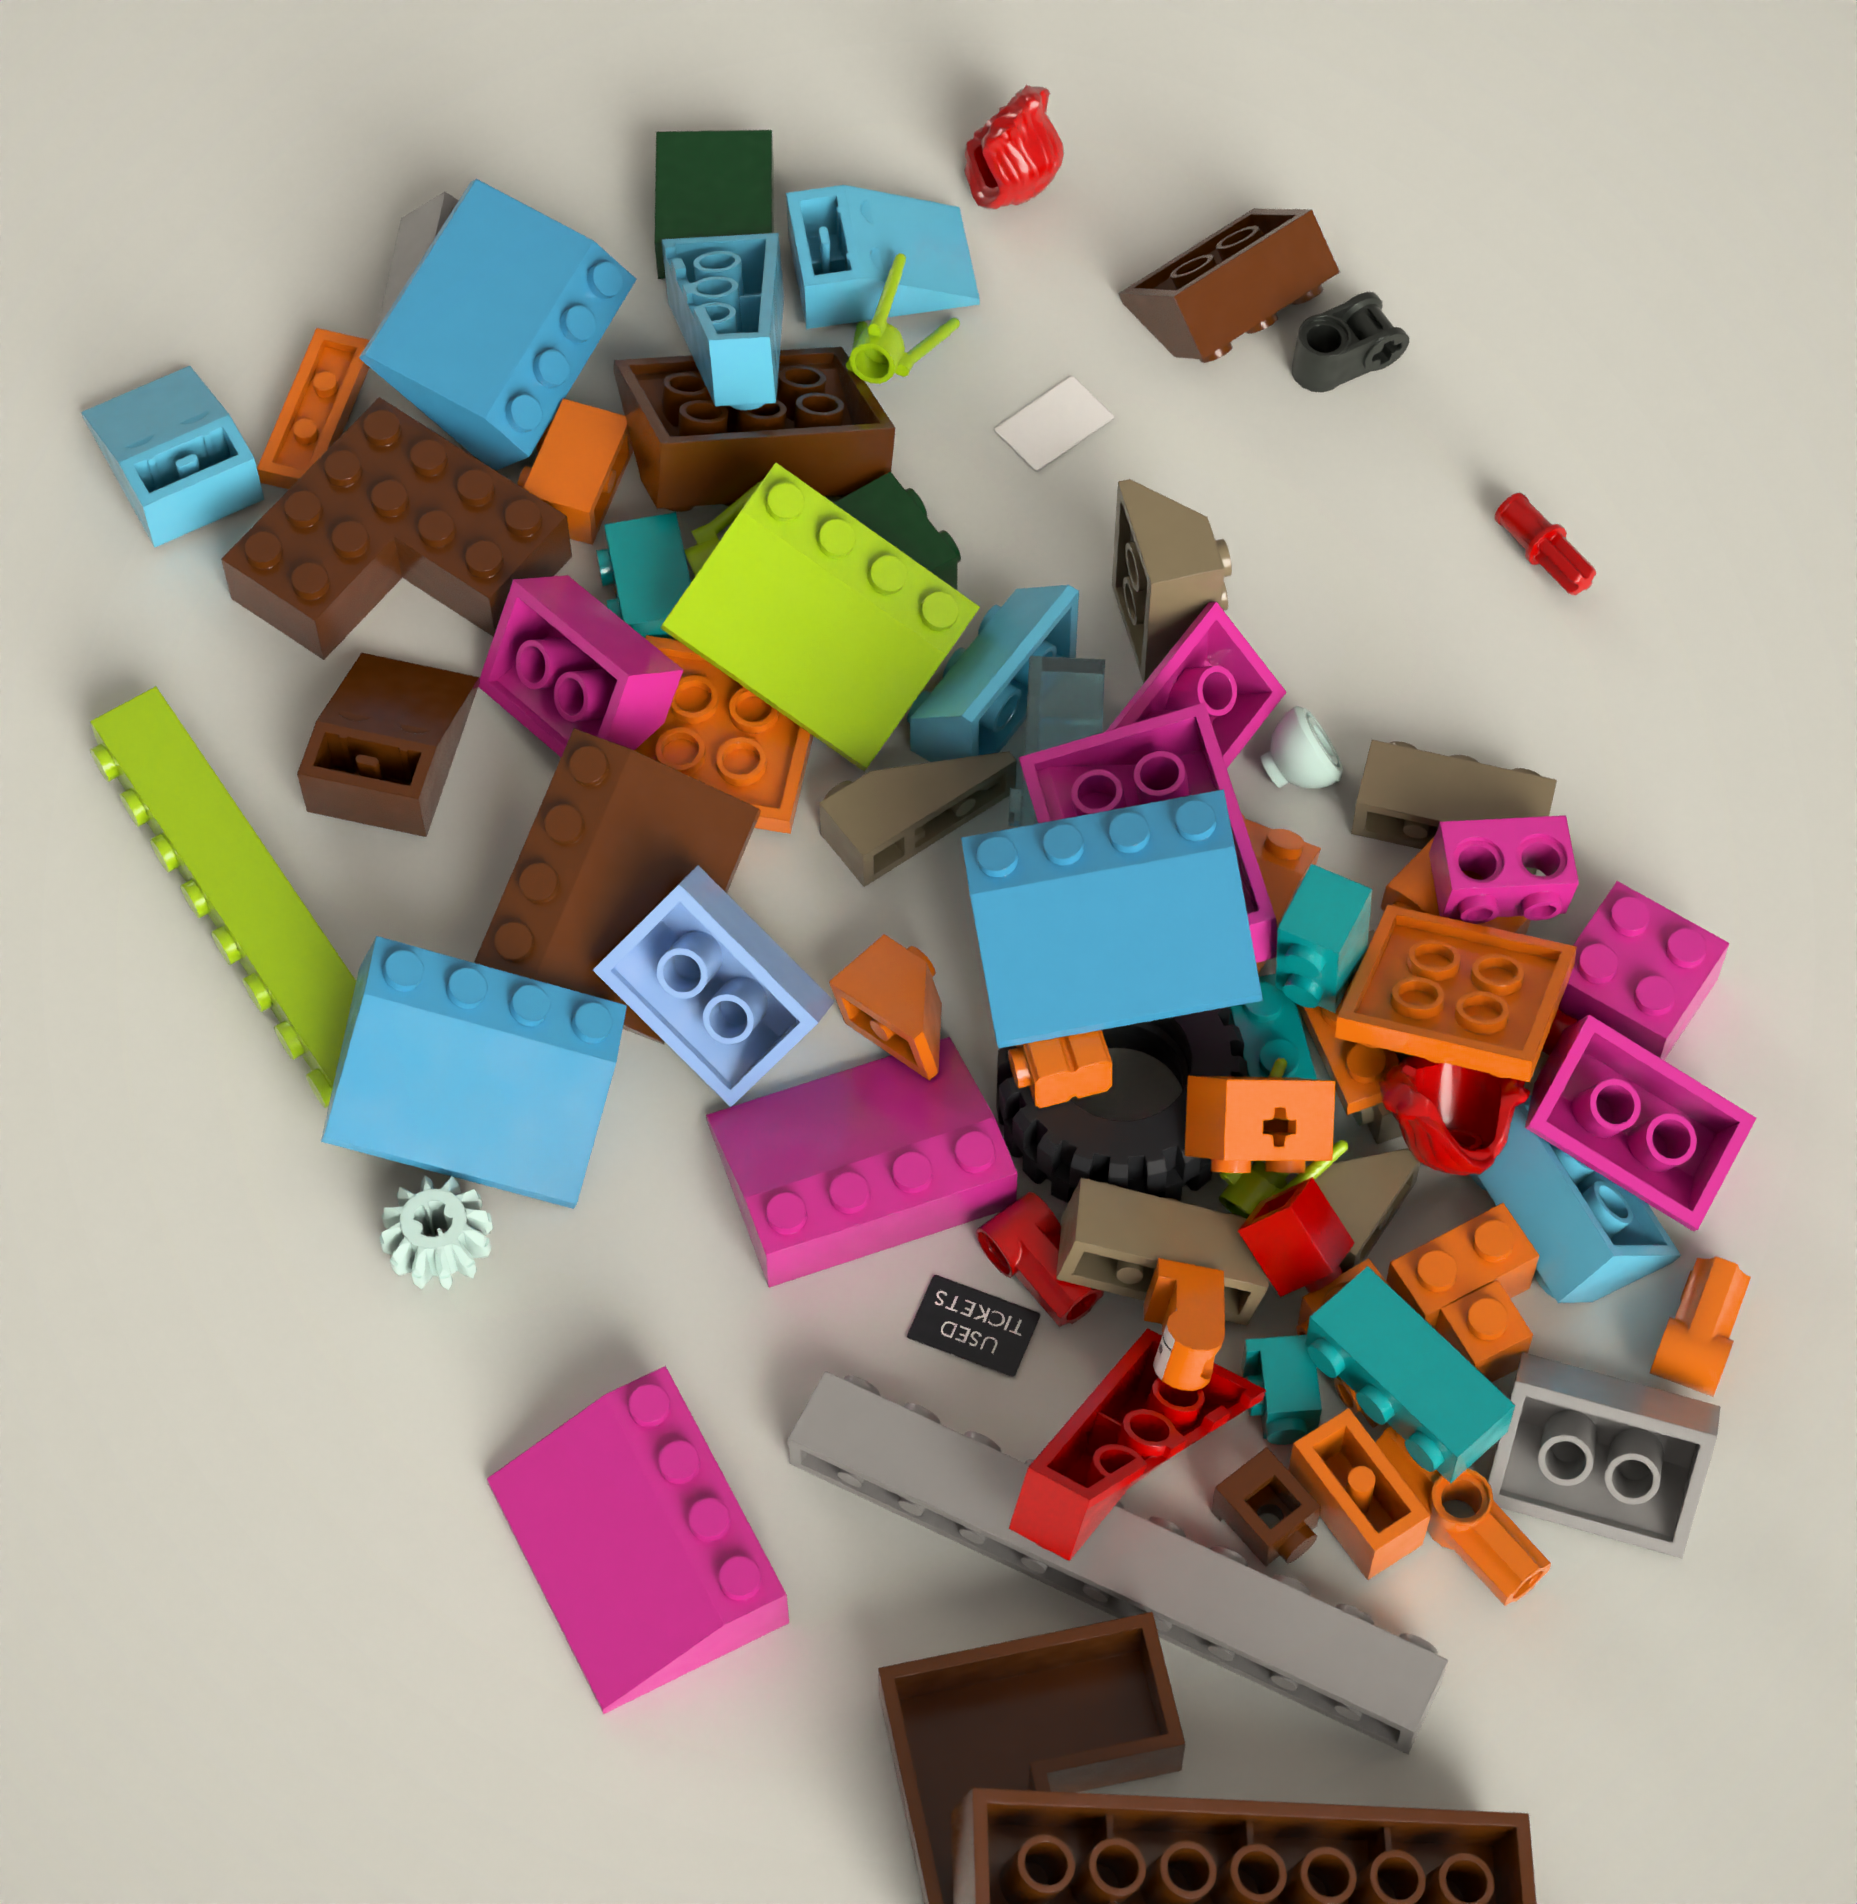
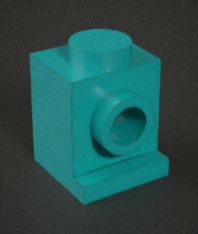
M1307 1335L1245 1339L1241 1364L1242 1376L1248 1381L1266 1389L1263 1400L1249 1408L1248 1412L1249 1416L1261 1415L1263 1439H1267L1271 1444H1293L1319 1427L1322 1405L1317 1367L1308 1354V1346L1305 1345Z

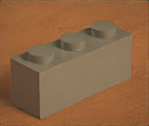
M1371 740L1356 801L1351 834L1423 849L1435 837L1440 822L1549 816L1557 780L1542 777L1529 769L1515 768L1510 770L1482 764L1474 758L1465 755L1446 756L1418 750L1415 746L1405 742L1394 741L1386 743ZM1530 867L1526 868L1530 873L1536 875L1537 869Z
M1081 1178L1062 1216L1057 1280L1144 1301L1158 1258L1223 1270L1225 1321L1245 1326L1249 1324L1269 1285L1268 1277L1238 1232L1246 1218L1240 1215L1226 1214L1182 1203L1172 1198L1149 1195L1108 1184V1182H1097Z

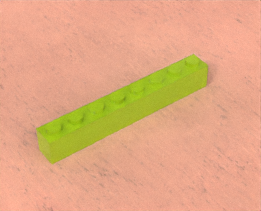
M155 686L90 721L98 744L90 749V753L106 781L109 782L117 778L125 789L120 794V798L135 825L139 827L147 823L155 834V837L150 839V843L165 870L169 873L177 868L185 879L186 883L180 885V888L194 914L198 918L208 914L217 929L211 932V935L226 962L231 965L239 961L247 972L248 976L243 978L242 981L255 1006L260 1012L271 1008L280 1023L274 1026V1030L287 1054L292 1060L302 1055L312 1071L306 1074L307 1081L321 1105L326 1108L329 1106L356 980L161 692Z

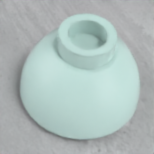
M1295 706L1288 711L1277 723L1272 733L1270 751L1260 756L1266 772L1278 788L1287 783L1302 788H1323L1341 781L1343 774L1341 761L1327 734L1308 709Z

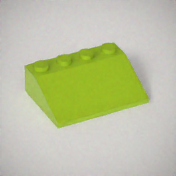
M775 463L670 612L661 629L865 772L975 616L980 606L782 466Z

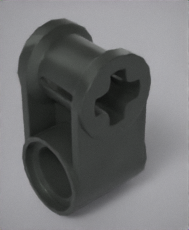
M1364 292L1356 295L1344 304L1321 314L1310 316L1302 322L1297 336L1292 363V375L1295 381L1304 389L1312 392L1331 391L1343 383L1368 372L1384 369L1394 363L1406 351L1409 345V336L1401 327H1394L1382 312V300L1376 293Z

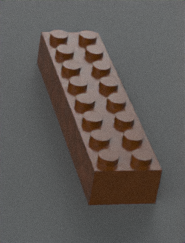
M972 1788L951 1812L954 1904H1537L1529 1813Z

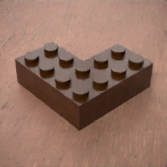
M379 397L221 558L232 600L325 660L402 578L494 637L513 579L555 576L572 557L566 515Z
M1153 1612L878 1668L879 1698L924 1904H954L951 1812L972 1788L1076 1793L1182 1771L1186 1744Z

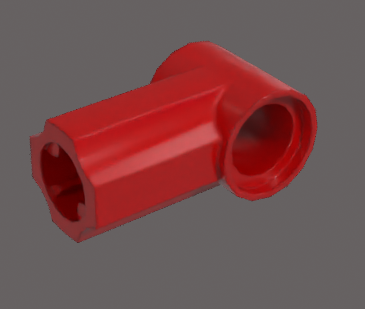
M1028 1192L977 1228V1240L985 1255L999 1272L1009 1278L1015 1275L1059 1327L1069 1323L1074 1324L1091 1311L1095 1303L1104 1296V1291L1056 1279L1061 1225L1048 1205L1035 1193Z

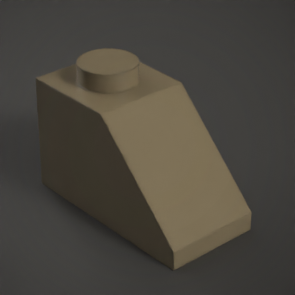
M1409 1148L1335 1162L1315 1179L1355 1242L1339 1265L1342 1273L1365 1261L1415 1185L1420 1162L1416 1161Z

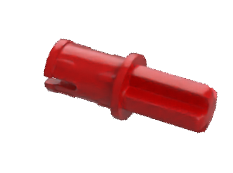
M1522 493L1513 494L1499 506L1495 513V521L1503 526L1526 550L1525 558L1530 564H1540L1568 594L1577 595L1583 590L1590 588L1593 584L1592 580L1596 575V570L1566 539L1567 532L1562 525H1552Z

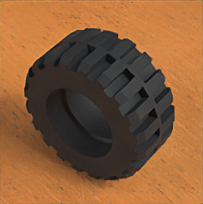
M1225 1007L1102 1030L1108 1049H1133L1158 1059L1172 1071L1182 1087V1093L1170 1106L1153 1116L1139 1120L1115 1121L1101 1118L1083 1110L1071 1099L1070 1101L1044 1108L1035 1107L1029 1086L1018 1089L1012 1075L1008 1050L1017 1048L1016 1045L999 1049L996 1108L998 1123L1004 1126V1141L1011 1156L1017 1158L1023 1156L1022 1171L1035 1184H1041L1045 1179L1051 1181V1195L1066 1203H1069L1081 1178L1097 1182H1108V1184L1162 1198H1172L1181 1201L1183 1186L1187 1185L1191 1191H1198L1211 1180V1159L1185 1156L1188 1076L1247 1077V1061L1243 1059L1245 1044L1239 1027L1229 1024L1230 1010Z

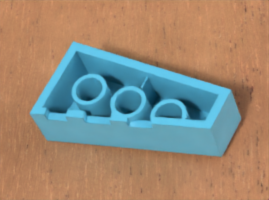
M779 233L661 239L668 304L714 405L731 406L738 410H753L764 404L776 403L784 308Z

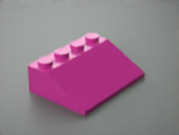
M1205 702L1018 757L1038 823L1224 789L1256 963L1277 956L1278 927L1276 917Z
M950 1037L940 1040L939 1073L930 1081L891 1055L706 1115L709 1129L769 1288L1001 1212L1017 1201V1171L999 1126Z
M666 1366L603 1395L487 1478L488 1485L603 1714L789 1623L787 1594Z

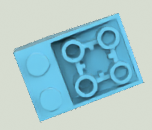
M848 185L786 193L788 238L806 329L872 320L889 270L892 267L895 256L899 253L905 255L906 263L888 318L980 305L960 207Z
M187 366L81 412L84 421L154 548L265 500L254 456L230 414L191 366Z

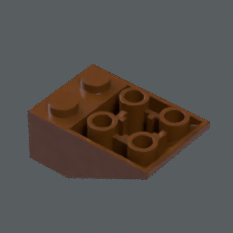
M361 652L316 720L297 772L307 812L427 837L480 683L479 677Z

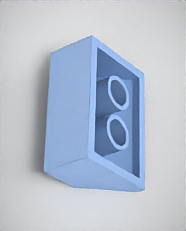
M699 865L593 969L730 1107L811 1031L835 1002Z

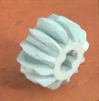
M424 1175L420 1184L421 1192L414 1194L410 1190L400 1187L397 1193L400 1207L384 1208L382 1220L387 1230L381 1232L380 1243L383 1252L387 1253V1255H392L390 1258L391 1267L398 1276L412 1272L414 1284L420 1289L429 1282L432 1276H438L441 1286L449 1290L453 1282L452 1273L459 1271L473 1279L477 1271L473 1258H489L491 1245L486 1235L490 1234L491 1230H493L490 1213L481 1210L483 1206L481 1196L475 1189L461 1193L459 1182L453 1176L446 1181L441 1189H435L432 1180ZM441 1229H447L448 1231L443 1233ZM430 1232L433 1237L425 1235Z

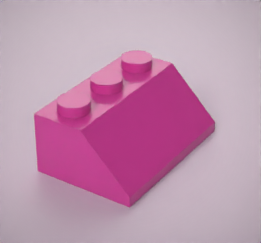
M568 575L513 579L479 678L480 683L478 687L557 755L562 757L574 728L632 750L638 748L664 724L683 669Z
M1209 602L1106 731L1205 702L1226 768H1228L1287 692L1217 602Z
M1587 1015L1565 1028L1534 1083L1525 1128L1694 1232L1699 1229L1756 1117L1593 1016Z

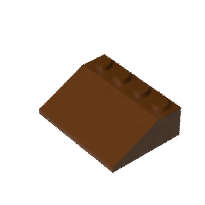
M842 346L780 350L776 403L764 404L753 410H738L731 406H715L692 355L614 360L613 371L624 415L626 416L640 478L657 509L665 508L670 511L684 512L693 509L695 506L718 504L730 506L754 485L763 480L775 463L782 466L824 497L839 496L843 498L891 471L896 428L866 382L846 368V362L849 357Z
M574 728L474 962L627 1005L593 969L697 865L727 893L761 811L746 802L639 752ZM627 1005L623 1029L664 1044L665 1042Z

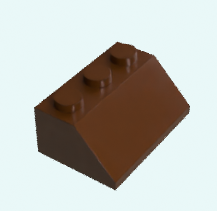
M1254 208L1118 294L1128 310L1174 357L1199 359L1201 363H1207L1230 352L1233 348L1231 341L1245 332L1247 334L1256 333L1274 324L1278 320L1276 313L1289 304H1302L1321 294L1323 291L1321 284L1340 273L1312 209Z

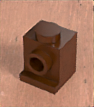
M1266 1447L1215 1487L1211 1512L1219 1521L1224 1520L1266 1567L1279 1556L1286 1563H1291L1302 1556L1314 1544L1317 1535L1313 1529L1317 1527L1321 1506L1270 1449ZM1273 1514L1280 1522L1270 1529L1259 1516Z

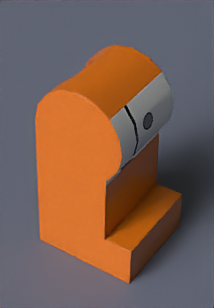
M1158 1258L1144 1300V1321L1162 1324V1339L1153 1367L1157 1376L1171 1387L1185 1391H1195L1204 1388L1210 1381L1215 1355L1221 1349L1225 1337L1224 1271Z

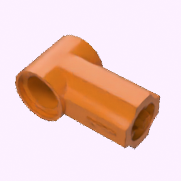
M1716 1256L1710 1259H1696L1693 1270H1690L1680 1298L1681 1303L1675 1318L1670 1317L1650 1369V1374L1706 1395L1714 1396L1734 1342L1729 1337L1751 1279L1750 1276L1739 1269L1738 1264Z

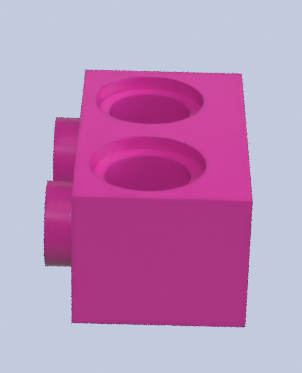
M1566 815L1440 822L1429 851L1439 915L1455 920L1461 919L1464 922L1473 924L1485 923L1496 917L1524 916L1529 920L1540 921L1553 918L1558 914H1566L1579 884ZM1526 868L1538 869L1546 876H1536ZM1462 871L1475 872L1479 874L1483 879H1472L1466 876Z

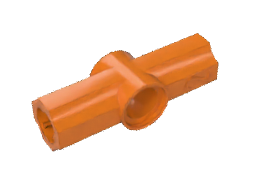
M1391 1426L1384 1430L1375 1443L1431 1515L1427 1527L1431 1538L1442 1547L1454 1550L1504 1606L1518 1601L1533 1589L1536 1583L1549 1571L1551 1563L1494 1502L1492 1488L1486 1478L1474 1470L1466 1469L1450 1484L1437 1470L1429 1472L1422 1468L1408 1453L1405 1447V1439ZM1449 1500H1460L1470 1505L1475 1515L1469 1518H1458L1449 1514L1442 1504Z

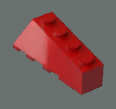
M1147 1328L1029 1465L1008 1529L1036 1543L1041 1548L1070 1561L1130 1487L1177 1453L1262 1401L1266 1389L1216 1363L1213 1365V1372L1209 1383L1202 1389L1185 1391L1169 1386L1157 1376L1153 1367L1162 1335Z

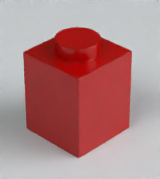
M1313 1177L1260 1201L1238 1230L1280 1297L1304 1286L1309 1293H1312L1332 1283L1342 1273L1339 1265L1355 1244Z

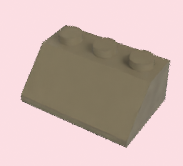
M1128 479L1118 481L1112 587L1144 684L1209 602H1217L1223 611L1228 610V596L1224 577L1231 576L1232 565L1225 540H1215L1207 516Z

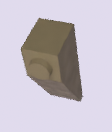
M1010 751L869 771L853 782L848 780L839 783L819 803L820 833L858 881L865 887L1016 792L1017 760Z

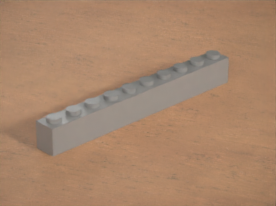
M825 1371L788 1437L791 1465L1117 1618L1153 1612L1159 1638L1406 1754H1409L1442 1683L1448 1659L1437 1655V1649L1428 1641L1407 1633L1400 1634L1398 1637L1375 1626L1373 1619L1356 1607L1347 1604H1338L1336 1607L1312 1597L1310 1590L1305 1585L1291 1577L1274 1575L1271 1578L1248 1567L1247 1561L1238 1553L1222 1546L1206 1548L1185 1538L1184 1531L1174 1523L1160 1517H1150L1146 1520L1124 1510V1506L1120 1501H1118L1070 1561L1041 1548L1036 1543L1008 1529L1027 1469L1034 1460L1029 1459L1023 1463L1002 1453L1000 1447L993 1440L980 1433L967 1431L963 1435L943 1426L935 1414L922 1406L906 1403L902 1407L881 1397L879 1391L872 1384L859 1377L846 1375L842 1379Z

